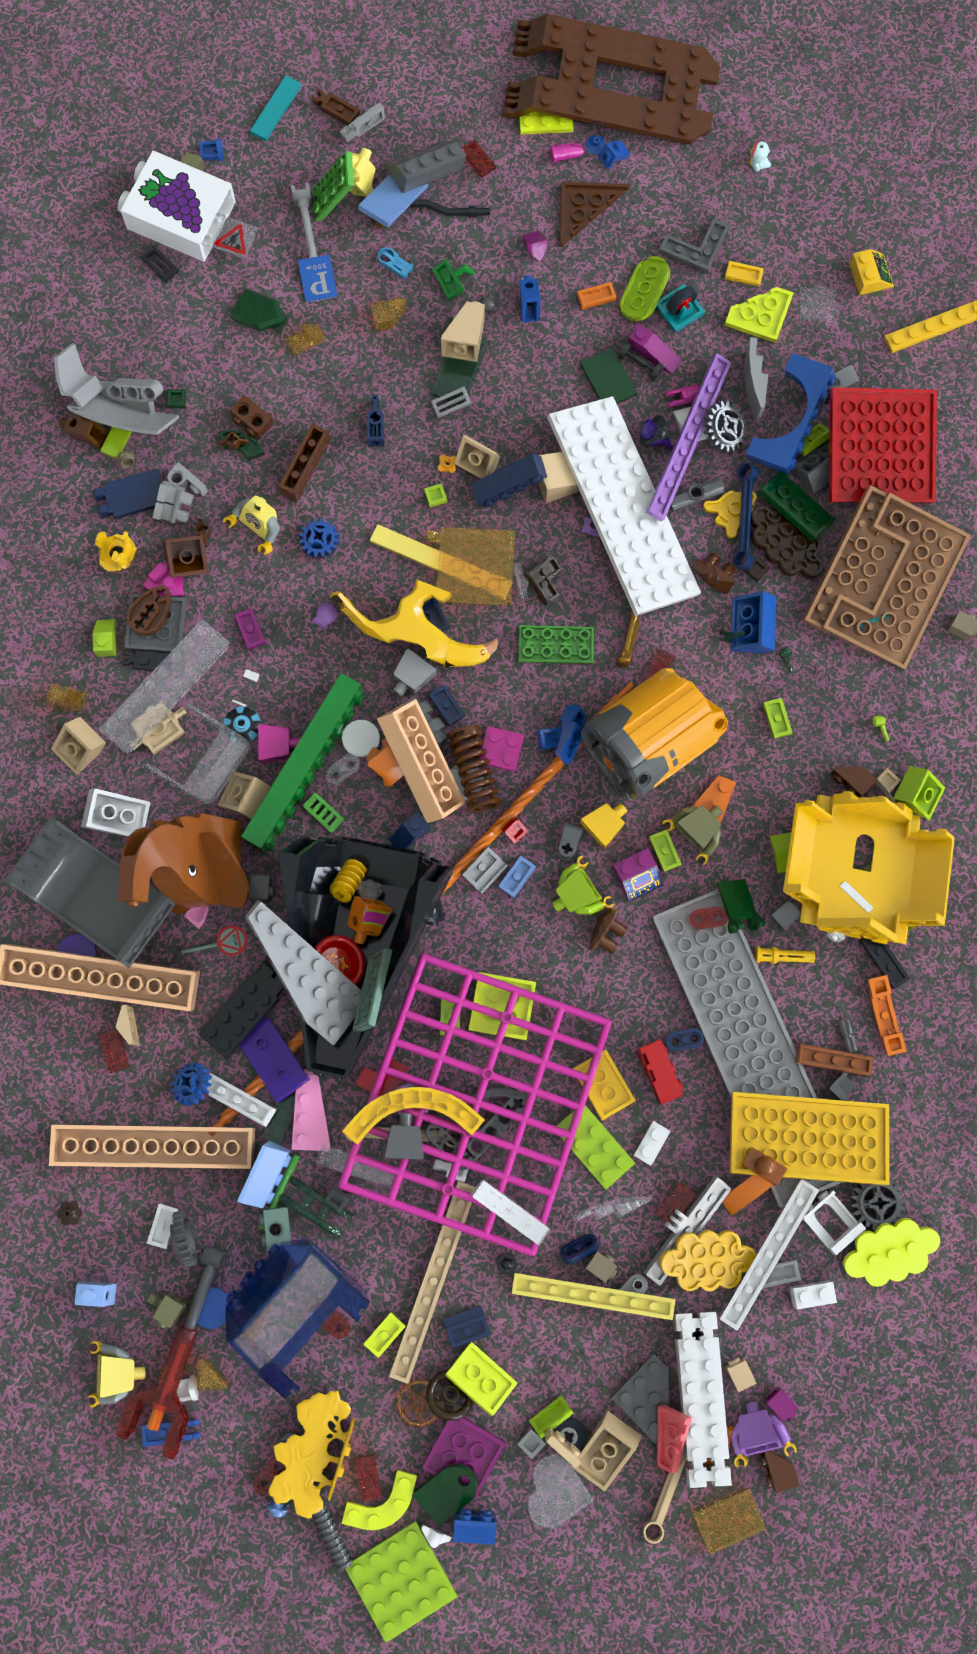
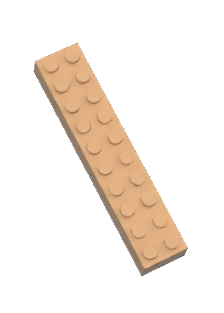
M1 944L0 985L184 1011L195 1009L200 971L140 962H133L131 967L128 968L116 959L12 944Z
M51 1125L49 1166L252 1169L254 1165L255 1128ZM208 1131H214V1132H216V1133H215V1135L212 1137V1136L208 1133Z

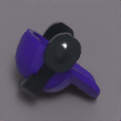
M656 415L652 420L648 418L641 428L640 443L645 448L649 446L656 447L662 444L669 451H672L673 447L671 446L670 439L667 437L669 430L665 426V418L662 415Z

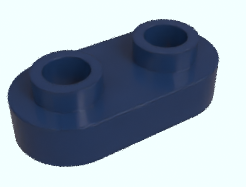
M697 1028L671 1032L665 1038L667 1049L673 1052L698 1048L704 1043V1034ZM691 1035L697 1036L696 1042L691 1041ZM673 1038H676L678 1040V1044L676 1046L672 1045L671 1040Z
M585 1234L564 1245L560 1250L563 1261L566 1264H574L594 1254L599 1249L598 1239L594 1234Z

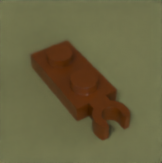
M317 89V95L320 98L312 96V102L315 105H321L320 107L323 112L346 125L352 123L360 114V109L332 93L326 96L321 89Z

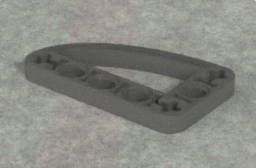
M510 1089L486 1090L483 1099L492 1097L509 1098L503 1108L508 1106L509 1109L514 1106V1099L516 1101L520 1099L522 1100V1108L518 1107L514 1110V1112L520 1114L526 1102V1099L521 1094ZM441 1114V1115L439 1116L440 1118H443V1119H446V1120L449 1119V1117H447V1116L444 1115V1114ZM495 1114L480 1129V1132L485 1133L487 1127H493L496 1131L494 1137L498 1138L514 1120L509 1118L507 1124H502L498 1119L499 1115ZM431 1123L425 1131L428 1141L436 1149L444 1151L443 1144L445 1142H452L454 1150L451 1154L455 1155L459 1144L441 1126ZM430 1128H437L439 1130L438 1135L441 1138L445 1135L447 1138L442 1140L440 1145H437L436 1142L439 1139L435 1136L433 1138L430 1137ZM472 1138L466 1148L475 1158L472 1160L470 1156L468 1160L475 1162L491 1144ZM474 1141H479L482 1144V1150L478 1153L473 1152L471 1149V1144ZM463 1166L459 1167V1170L461 1171L468 1169Z

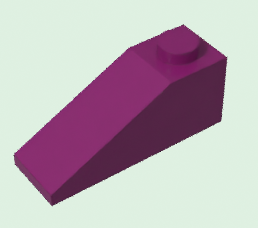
M639 323L628 337V341L633 344L631 350L655 365L659 362L664 365L663 370L671 375L682 362L655 333Z

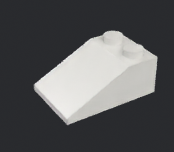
M90 789L81 827L129 837L134 830L145 827L150 802L99 789Z

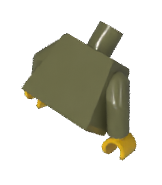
M716 805L709 811L704 806L699 808L696 806L680 809L671 819L663 821L662 825L667 822L671 824L670 829L667 831L676 828L701 852L696 857V861L700 856H703L705 861L702 865H705L709 859L708 856H711L719 845L721 836L719 827L721 823L717 818L722 814V810Z

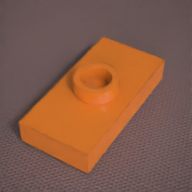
M611 282L579 290L576 294L582 310L616 301L617 298Z

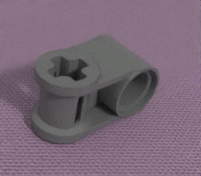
M565 822L557 851L560 859L567 861L573 858L583 827ZM565 847H569L568 854L564 853Z

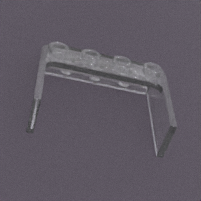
M188 703L187 707L191 712L219 729L218 736L185 784L178 783L149 763L146 764V767L204 804H212L216 801L249 752L250 745L243 736Z

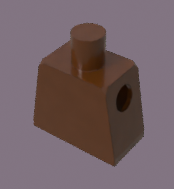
M73 413L69 414L68 419L63 417L59 423L60 428L64 429L73 439L101 449L108 434L96 421Z

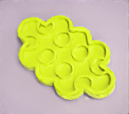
M901 1218L894 1225L882 1223L876 1228L875 1232L863 1231L856 1237V1250L849 1252L845 1256L843 1267L851 1277H865L869 1284L876 1287L883 1286L889 1279L902 1281L907 1277L908 1273L917 1274L925 1270L928 1265V1254L937 1250L940 1244V1237L934 1229L930 1227L919 1228L917 1223L909 1218Z

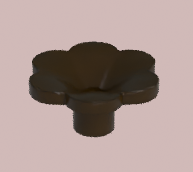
M65 1201L61 1204V1209L57 1211V1216L61 1218L63 1225H75L78 1223V1218L82 1216V1210L76 1201L70 1203Z

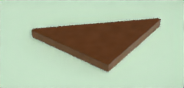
M561 182L559 247H563L628 191L630 184Z

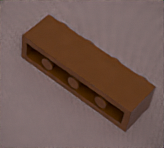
M311 424L278 486L282 496L298 502L330 441L328 430Z

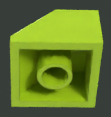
M909 766L895 793L894 800L905 803L906 806L913 810V813L930 820L945 787L928 769Z

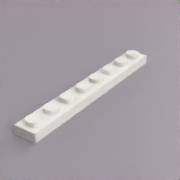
M801 1179L720 1320L738 1331L819 1189Z

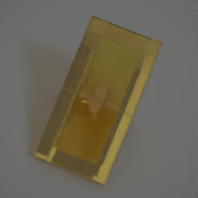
M204 1355L198 1360L197 1391H226L231 1386Z

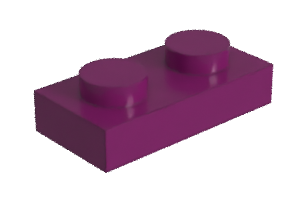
M252 608L235 614L248 650L266 644Z

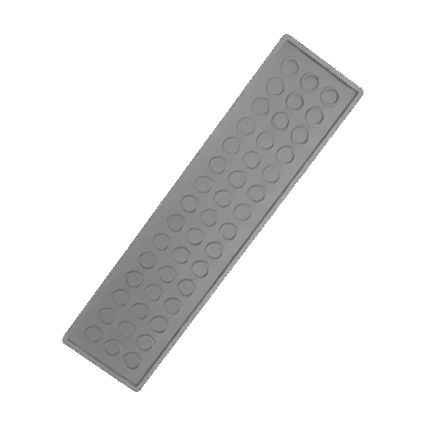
M718 889L653 917L654 925L700 1030L704 1034V1039L730 1098L732 1092L817 1099L803 1065L795 1063L796 1050L743 931L737 930V933L734 934L728 932L729 919ZM782 1178L778 1186L773 1185L770 1187L778 1207L784 1208L787 1205L801 1179ZM802 1179L819 1189V1192L842 1183Z

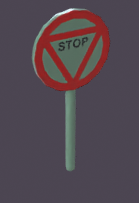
M227 926L219 932L216 943L184 949L180 953L184 954L218 946L223 954L236 956L246 949L248 937L242 928Z

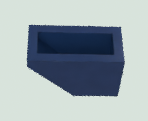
M415 812L402 823L388 840L393 846L408 849L430 830V826L418 812Z

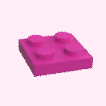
M487 726L484 738L485 743L482 746V749L487 750V754L479 759L488 758L490 760L488 766L515 772L524 735Z

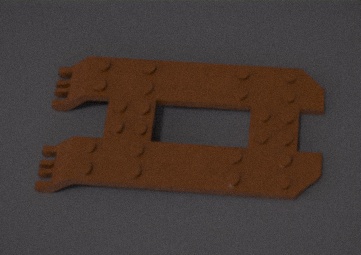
M546 14L530 21H518L517 28L520 31L516 32L515 44L517 46L513 49L514 56L527 57L543 50L562 53L558 80L537 75L518 83L508 82L507 90L509 92L505 95L504 105L510 108L503 109V117L515 119L532 112H538L685 144H692L697 138L702 135L705 136L710 132L713 113L696 109L700 83L717 85L720 66L706 48ZM597 61L665 75L661 102L594 88L593 83Z

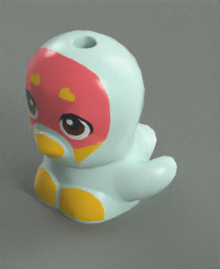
M763 141L756 142L750 151L751 160L749 162L756 172L771 166L767 158L770 150L768 144Z

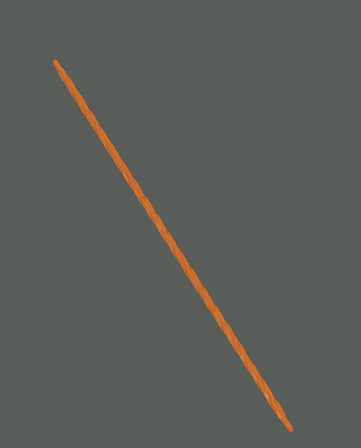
M629 682L596 715L629 693L635 686ZM558 756L472 846L470 851L456 863L445 890L452 886L463 871L502 832L501 829L516 817L525 805L563 767L564 763ZM302 1030L287 1044L293 1054L304 1043ZM259 1075L244 1089L245 1093L254 1097L257 1091L265 1085ZM228 1106L220 1115L221 1118L212 1127H223L226 1123L229 1124L239 1112ZM208 1131V1133H209L212 1137H213V1136L215 1135V1133H216V1132H214V1131Z

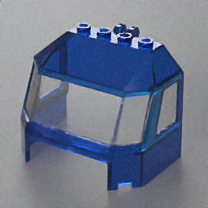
M311 1239L283 1241L279 1245L273 1244L267 1252L269 1255L266 1259L256 1261L253 1265L255 1271L253 1273L247 1271L245 1277L239 1283L241 1287L237 1291H231L225 1299L227 1301L225 1306L226 1342L284 1399L290 1396L291 1389L296 1392L300 1389V1386L282 1370L336 1308L340 1306L358 1323L361 1318L358 1313L361 1308L365 1310L370 1303L366 1289Z

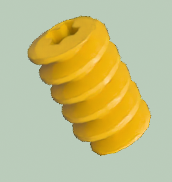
M354 859L346 860L337 877L330 885V892L338 901L350 902L351 897L364 879V873L367 870L361 862Z

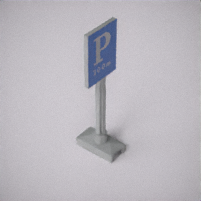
M305 183L306 189L295 190V186L292 185L291 190L294 206H298L301 209L310 255L307 259L298 260L305 300L308 303L336 298L338 295L330 254L317 256L308 212L309 204H312L309 183Z

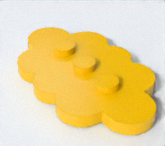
M703 1230L698 1235L686 1232L677 1238L675 1248L668 1249L662 1253L659 1265L661 1270L668 1276H676V1281L682 1289L694 1291L701 1287L705 1291L710 1292L719 1286L727 1289L736 1287L741 1281L742 1272H748L757 1253L750 1246L741 1245L739 1236L730 1230H724L718 1234L712 1230Z

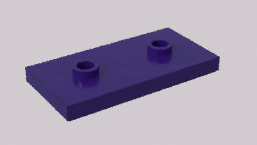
M269 1017L262 1020L240 1045L277 1103L310 1080Z

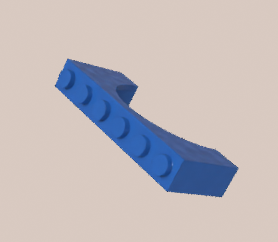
M793 353L786 365L785 374L786 377L797 382L807 395L808 403L805 416L793 431L775 439L753 437L746 452L749 460L785 474H789L790 470L795 468L797 463L796 457L798 453L802 452L805 445V437L810 435L813 427L811 424L814 419L818 418L820 413L819 407L822 402L826 401L828 387L833 385L836 378L833 367Z

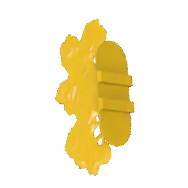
M329 1391L326 1395L318 1392L312 1395L310 1399L298 1403L296 1406L297 1418L305 1430L304 1435L298 1436L294 1434L287 1439L286 1443L281 1442L273 1446L276 1460L284 1464L286 1470L274 1476L269 1488V1494L273 1497L276 1504L286 1503L293 1499L297 1515L308 1519L314 1513H318L323 1509L320 1489L326 1485L330 1486L327 1497L328 1501H330L337 1477L342 1478L345 1464H342L344 1455L349 1456L351 1444L348 1442L355 1418H352L348 1431L343 1433L340 1421L348 1417L351 1408L347 1402L340 1400L338 1391ZM334 1416L339 1417L338 1422L335 1421ZM329 1421H332L335 1424L336 1427L334 1428V1430L337 1431L336 1433L332 1432L329 1429ZM332 1434L333 1437L327 1438V1435ZM335 1438L342 1440L344 1443L339 1458L331 1456L327 1452L329 1442ZM329 1462L337 1463L332 1480H328L322 1474ZM313 1482H320L319 1486H314Z

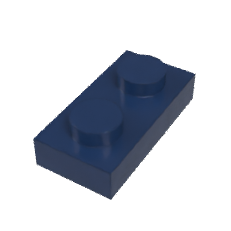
M445 684L429 694L430 699L449 727L465 717V714Z

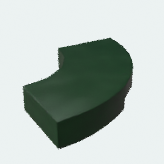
M237 430L218 432L221 441L226 439L227 435L231 432L235 433L238 438L247 439L248 444H240L237 449H234L244 454L247 460L265 455L261 445L252 436ZM228 445L223 446L224 450L230 449Z

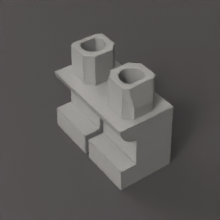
M163 481L159 487L153 518L167 520L173 524L177 521L186 523L190 512L182 510L181 506L182 504L191 506L194 495L185 492L186 488Z

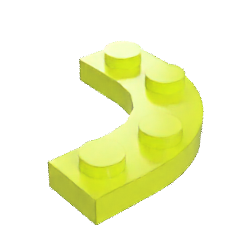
M397 1470L389 1498L383 1504L376 1507L347 1501L342 1524L365 1530H378L392 1525L407 1510L412 1498L417 1475Z

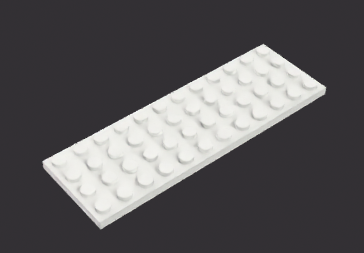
M609 397L550 413L547 417L634 615L638 616L700 595L701 591L667 515L665 520L659 521L646 513L655 489L614 398Z

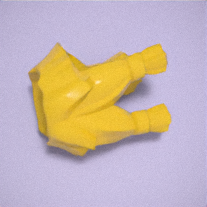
M102 531L98 533L95 539V545L99 547V564L105 570L115 572L116 570L120 571L122 568H129L137 548L132 539L129 538L128 532L125 531L123 535L116 534L107 537L106 532ZM114 547L123 548L122 553L118 554L117 551H114L112 557H110V551Z

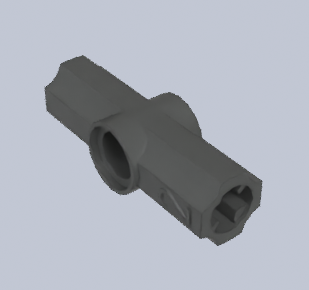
M717 477L701 484L696 483L688 489L677 492L671 503L670 510L675 512L691 505H698L704 500L723 494L724 487L721 479ZM696 492L700 496L694 497L691 493Z

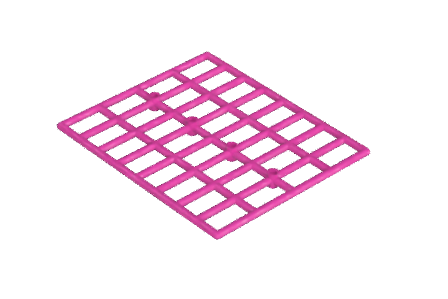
M420 954L367 1105L380 1097L378 1095L385 1075L419 1087L432 1088L451 1094L463 1102L472 1105L471 1108L477 1113L479 1108L518 1121L513 1141L511 1143L477 1130L471 1136L457 1123L426 1113V1109H404L399 1112L412 1114L415 1117L412 1126L421 1127L422 1121L425 1120L462 1134L455 1155L422 1144L423 1153L452 1162L446 1183L443 1184L406 1171L409 1159H401L398 1167L358 1154L361 1141L358 1145L353 1142L338 1187L495 1244L535 1256L539 1244H536L534 1241L531 1242L529 1247L490 1233L496 1214L489 1210L483 1230L444 1217L443 1214L450 1195L484 1206L473 1197L474 1194L453 1186L459 1167L463 1166L500 1179L496 1190L502 1195L508 1182L547 1196L540 1217L531 1215L546 1226L612 1024L611 1020L431 955ZM426 962L464 976L458 996L419 983ZM472 979L511 992L504 1013L465 999ZM416 990L455 1004L448 1024L409 1011ZM518 995L557 1009L550 1029L512 1015ZM462 1007L500 1020L494 1041L455 1027ZM564 1012L603 1025L596 1046L558 1032ZM406 1018L445 1032L438 1052L399 1039ZM509 1023L547 1037L541 1057L502 1044ZM452 1035L492 1048L485 1069L446 1056ZM555 1040L594 1053L587 1074L548 1060ZM396 1046L435 1060L428 1081L389 1067ZM499 1051L538 1065L531 1086L493 1072ZM442 1063L481 1076L475 1097L435 1084ZM545 1068L584 1081L578 1102L539 1089ZM489 1080L528 1093L522 1114L483 1101ZM536 1096L575 1110L568 1131L529 1117ZM526 1124L566 1138L559 1159L519 1146ZM373 1127L368 1132L386 1140L389 1135L388 1131ZM473 1137L509 1150L503 1171L463 1158L469 1138ZM517 1153L556 1167L550 1188L510 1175ZM355 1161L395 1175L388 1197L348 1183ZM402 1178L442 1192L435 1213L395 1199Z

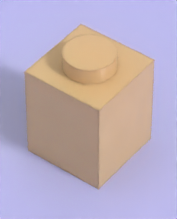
M736 1357L728 1361L729 1365L725 1366L737 1392L757 1384L745 1359Z

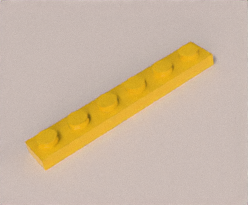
M977 300L885 335L884 340L890 352L894 353L977 321Z

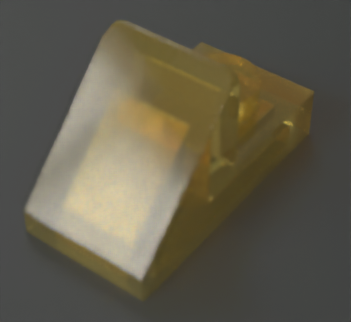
M301 324L302 331L286 338V342L294 356L327 340L318 324Z

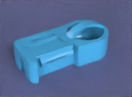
M385 247L378 252L379 264L400 278L406 279L408 273L412 272L413 264L411 263L410 265L400 258L399 254L393 249ZM382 254H384L391 261L384 262L380 259V257Z

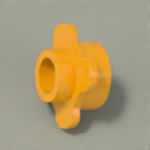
M440 455L438 470L440 472L454 473L456 471L454 464L456 456Z

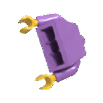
M750 1402L746 1405L748 1414L739 1416V1423L735 1425L731 1436L734 1454L737 1455L734 1460L736 1467H739L738 1459H742L746 1467L748 1464L747 1456L782 1448V1444L785 1445L784 1452L787 1456H789V1453L786 1449L789 1446L794 1448L795 1453L797 1452L795 1444L790 1442L791 1438L785 1425L775 1415H769L767 1410L759 1411L757 1402Z

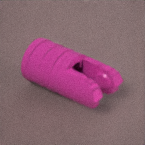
M580 143L551 145L552 162L580 157L584 154V149Z
M693 385L666 391L667 397L678 394L680 396V400L668 403L669 408L693 403L699 386Z

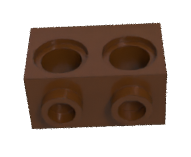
M245 394L230 409L232 421L237 426L242 425L245 427L247 434L252 437L256 436L260 439L274 424L272 416ZM243 411H247V412H248V413L245 414V415H240V413L243 412ZM257 422L262 423L260 426H254Z

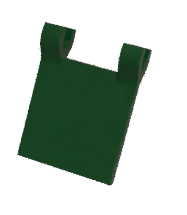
M745 879L716 883L729 919L728 932L730 934L737 933V930L745 929L741 920L749 919V929L751 931L765 926L764 919L757 914Z

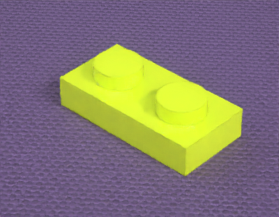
M390 1312L364 1342V1345L379 1358L406 1325Z

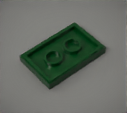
M613 347L580 362L599 400L613 397L616 404H619L637 395V391Z

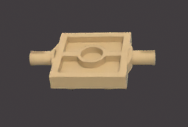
M161 702L131 723L137 731L138 738L129 743L130 746L135 750L144 744L154 755L185 734L178 719L187 713L182 706L173 713Z

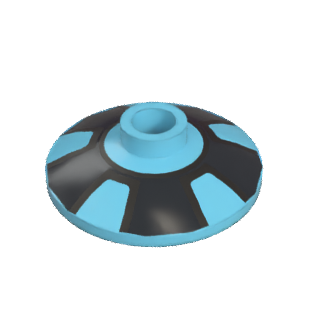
M236 707L224 719V732L230 740L236 743H247L258 736V724H261V720L253 709L249 707ZM239 721H245V724L243 726H239Z

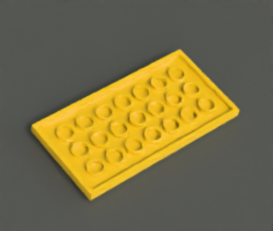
M732 1092L729 1173L757 1175L741 1165L749 1149L753 1147L787 1168L783 1178L889 1185V1104Z

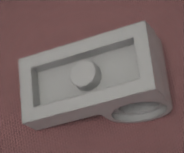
M179 462L168 473L169 483L183 488L189 486V489L195 495L199 493L201 496H204L208 492L206 485ZM177 478L182 479L180 482L174 483Z

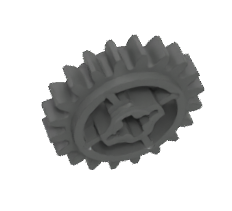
M720 401L711 405V409L706 410L708 415L703 417L707 423L702 424V426L706 427L703 434H708L706 441L711 440L710 447L716 446V451L721 450L722 453H730L740 449V445L744 444L743 439L747 438V435L744 433V431L748 430L747 427H744L747 420L742 418L745 414H740V407L735 408V403L730 404L729 401Z
M889 1178V1185L858 1183L860 1189L853 1188L857 1195L850 1196V1198L855 1200V1203H851L850 1206L856 1207L852 1214L859 1215L857 1221H864V1227L867 1228L871 1224V1230L875 1231L877 1226L882 1223L891 1224L892 1222L895 1224L897 1222L896 1217H904L900 1213V1210H906L905 1207L901 1206V1203L906 1202V1199L900 1198L904 1191H897L900 1185H892V1178ZM880 1186L885 1188L892 1198L885 1197L881 1192ZM872 1188L870 1197L864 1200L865 1194ZM878 1200L885 1201V1203H882L879 1206L871 1204L877 1202ZM892 1206L890 1213L884 1217L887 1208ZM864 1208L872 1209L876 1219L871 1218Z

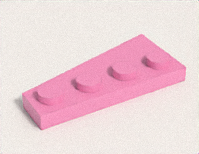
M304 1069L310 1080L295 1092L291 1149L331 1151L319 1077L314 1075L313 1072Z

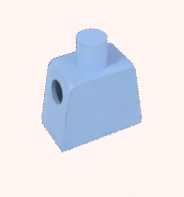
M78 1281L75 1305L98 1307L114 1305L117 1284Z

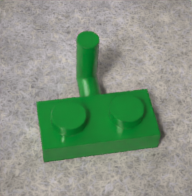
M448 259L443 260L432 269L450 301L465 291L458 277L464 272L469 276L475 274V271L466 264L454 270Z

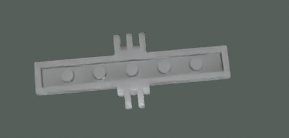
M714 1175L686 1215L675 1209L674 1213L679 1216L678 1219L671 1215L669 1219L674 1224L671 1225L667 1221L664 1224L673 1232L643 1273L661 1286L668 1276L661 1270L659 1265L662 1253L668 1249L675 1248L676 1240L681 1234L691 1232L698 1235L702 1232L703 1227L732 1188Z

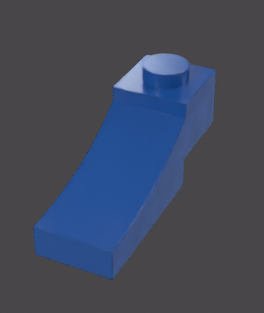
M567 705L560 718L562 734L555 754L564 764H571L582 742L581 732L588 718L587 714L576 705Z

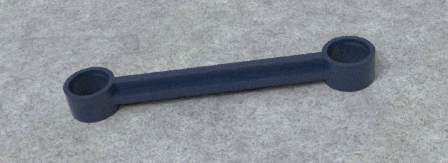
M749 462L741 464L737 471L738 478L742 480L739 547L732 558V563L742 571L749 570L754 563V557L749 553L753 482L758 478L759 470ZM751 468L749 476L745 478L747 470ZM746 555L745 562L740 565L741 559Z

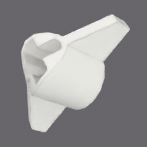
M425 1525L421 1527L427 1542L433 1548H436L439 1544L449 1542L452 1538L433 1527L430 1528Z

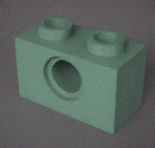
M288 1206L263 1209V1214H260V1225L265 1226V1234H262V1246H267V1252L291 1249ZM274 1223L281 1226V1231L278 1234L270 1232L269 1228Z

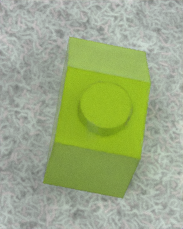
M115 619L96 620L93 630V651L97 657L117 656Z

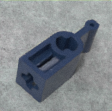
M373 394L371 397L373 410L367 414L368 446H384L383 413L378 410L379 397L377 394Z

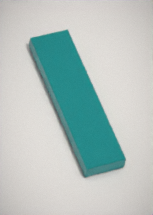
M287 75L284 77L250 130L252 135L264 141L268 140L300 90V82Z

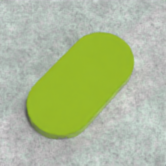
M651 256L647 258L648 260L644 262L642 260L637 264L620 300L621 312L627 320L642 321L654 312L670 277V268L665 259Z

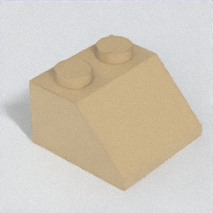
M464 435L454 464L479 478H483L495 471L500 456L493 450Z
M78 717L63 725L51 750L78 775L101 753L106 742L81 717Z
M234 772L218 806L251 820L271 786L254 776Z

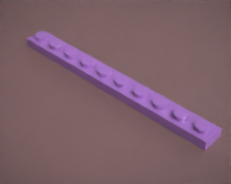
M718 353L712 357L646 513L659 521L665 520L704 426L702 424L706 423L703 417L708 415L706 410L711 409L710 406L715 403L732 363Z

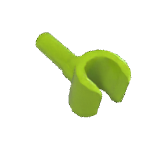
M873 717L874 727L880 726L884 740L888 741L885 717Z

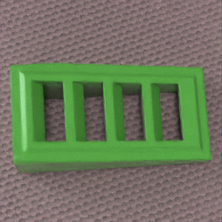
M316 792L303 805V808L330 833H333L345 820ZM318 801L319 803L312 810L310 807ZM322 806H324L325 808L322 810V812L319 815H317L316 812ZM330 811L331 814L323 820L324 815ZM334 816L337 817L330 826L327 824Z

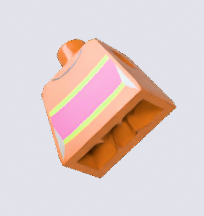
M354 896L347 922L348 927L356 931L353 941L364 944L367 935L378 936L393 908L382 901Z

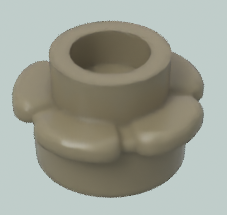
M123 451L117 457V462L123 468L131 467L135 464V455L132 452Z

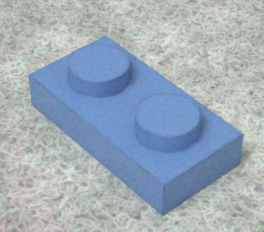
M520 856L498 888L512 898H515L536 869V866Z

